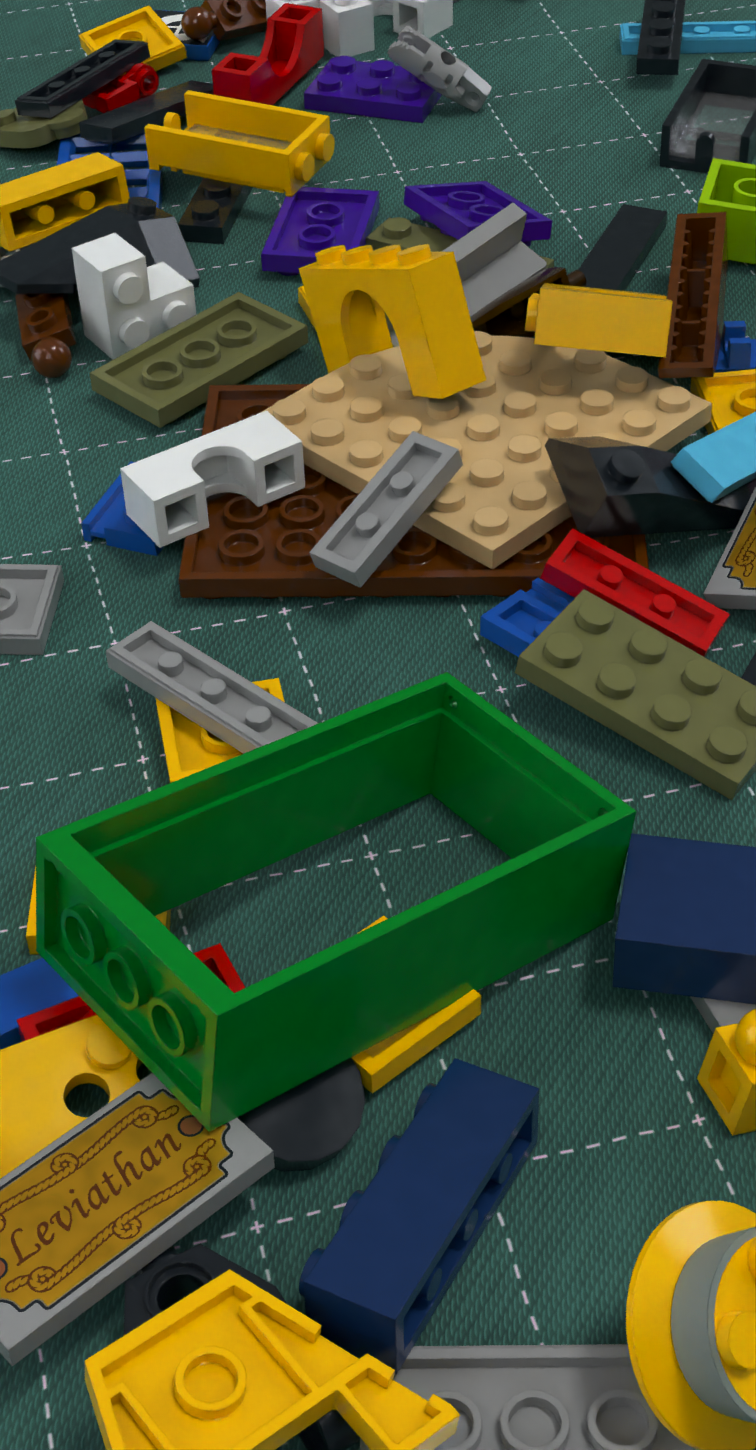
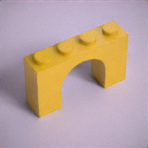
M429 244L410 247L402 251L400 245H390L374 251L372 245L359 246L347 251L345 245H339L315 253L317 262L298 268L328 373L350 363L356 356L373 354L393 348L385 318L386 313L399 342L413 396L444 399L486 381L454 252H431Z
M544 283L540 288V294L533 293L528 298L525 331L535 332L534 344L666 358L673 301L666 299L667 296L661 294Z

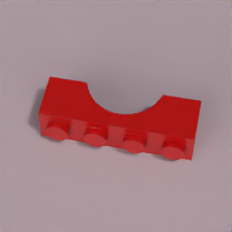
M289 3L283 4L267 19L265 41L259 57L230 52L211 69L214 95L274 105L324 56L322 8Z

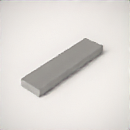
M152 621L106 650L107 663L110 669L243 754L319 724Z

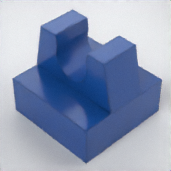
M724 321L715 373L756 369V339L745 337V321Z

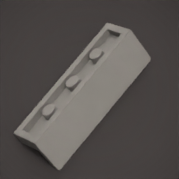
M511 203L441 251L454 252L470 317L508 290L546 268L547 262L521 241L527 213L515 203ZM385 313L393 347L399 346L395 330Z

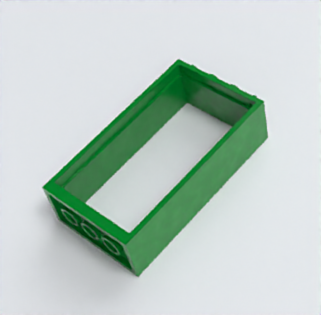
M445 672L36 837V951L188 1111L211 1132L448 1007L471 990L478 991L611 921L614 917L636 810L458 679ZM428 794H432L512 858L236 993L231 991L155 917L158 914Z

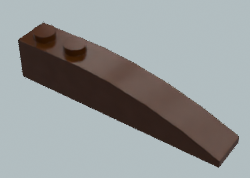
M726 212L677 214L667 299L672 300L673 304L666 358L660 357L659 378L714 376L722 335L728 267Z

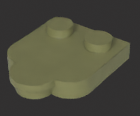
M83 100L76 102L52 118L18 115L17 108L1 110L0 147L34 148L48 144L56 139L68 138L79 134V122L88 119Z

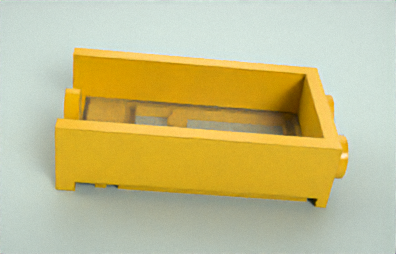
M190 90L184 93L187 127L184 130H181L179 114L172 112L166 113L163 122L164 126L148 124L144 127L149 169L159 171L164 166L170 167L171 171L174 172L182 169L184 174L280 193L285 192V195L288 197H292L332 158L335 148L334 136L330 134V116Z

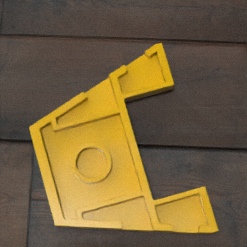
M230 1269L85 1360V1383L106 1450H276L331 1410L339 1412L370 1450H434L456 1433L460 1414L450 1403L437 1395L432 1394L429 1401L394 1381L395 1370L368 1353L359 1359L320 1335L322 1325Z

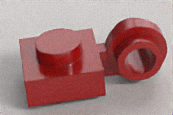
M137 63L123 76L115 78L82 100L84 105L105 113L140 98L153 95L159 86V78L152 66L145 63Z

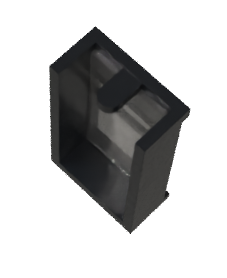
M708 59L701 60L662 125L660 167L708 173L713 158L752 163L756 155V66Z

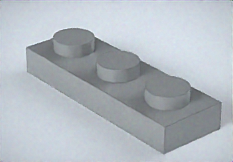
M412 431L309 552L315 567L361 588L463 466L459 449Z

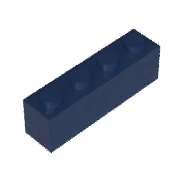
M454 1058L437 1085L429 1083L424 1088L415 1108L414 1119L402 1137L394 1135L390 1138L380 1157L378 1172L365 1191L356 1190L351 1195L343 1210L339 1230L326 1249L317 1248L313 1251L303 1268L299 1282V1293L305 1298L306 1316L322 1325L321 1336L355 1357L361 1358L368 1353L394 1369L395 1374L398 1373L537 1143L539 1088Z

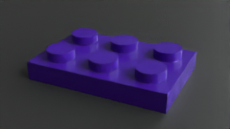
M351 56L331 58L303 93L304 109L418 123L425 121L442 96V94L401 66L394 65L391 61L361 62L356 61Z
M487 181L405 186L404 205L418 213L421 220L433 223L440 228L441 233L453 236L457 240L511 203H515L527 213L521 239L525 245L529 247L532 241L548 240L551 237L552 220Z
M301 187L292 197L286 196L261 253L262 271H272L285 276H294L300 274L298 268L317 262L315 253L321 250L345 245L347 251L366 245V237L371 233L380 208L379 191Z

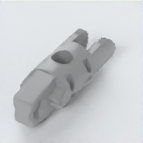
M404 27L398 34V41H394L388 49L387 53L391 60L398 63L399 66L447 99L449 98L474 112H478L490 94L492 86L474 72L469 65L412 27Z

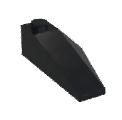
M131 197L128 199V203L108 205L0 261V284L16 294L74 293L77 282L71 248L116 233L145 256L147 267L164 261L191 282L194 288L199 287L200 277L175 216L157 208L155 201L143 197Z
M600 436L549 438L545 444L579 532L590 538L736 528L756 487L755 478L711 503L672 466L671 461L677 454Z

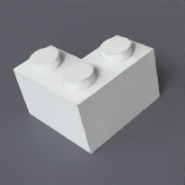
M265 0L267 19L285 3L322 8L324 48L336 57L355 56L375 50L373 3L369 0Z
M112 233L71 248L84 335L111 359H116L197 315L193 284L164 261L147 267L145 256L118 234Z

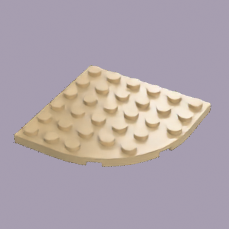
M474 331L486 381L444 399L413 396L400 346H396L373 354L356 356L350 363L323 377L317 378L313 383L285 399L277 401L274 405L264 410L268 411L302 441L305 465L358 495L412 431L459 449L463 466L413 525L493 570L572 516L545 448L549 438L600 436L661 451H668L711 421L712 403L690 393L683 387L674 386L659 379L642 368L634 367L606 355L604 351L534 344L535 338L491 336L486 332Z

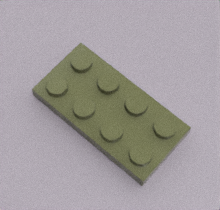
M237 292L90 372L92 390L161 428L207 402L210 385H236L307 344L308 328L307 325Z
M585 589L519 655L515 670L517 675L730 800L734 799L756 771V686Z

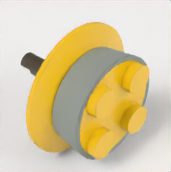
M702 1201L686 1205L671 1213L653 1230L635 1263L626 1303L628 1350L641 1392L663 1426L679 1440L697 1450H752L756 1448V1213L743 1206L726 1201Z

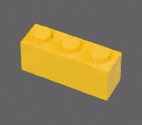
M96 152L0 184V246L9 252L25 247L108 205L128 203L130 197L123 164Z

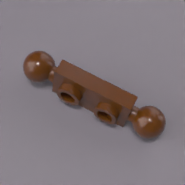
M204 0L201 7H191L185 11L181 19V27L185 35L193 40L206 38L212 30L219 41L263 32L267 29L265 0Z
M68 294L15 295L22 346L30 362L32 361L33 367L40 375L47 378H58L64 375L72 363V354L69 347L76 344Z

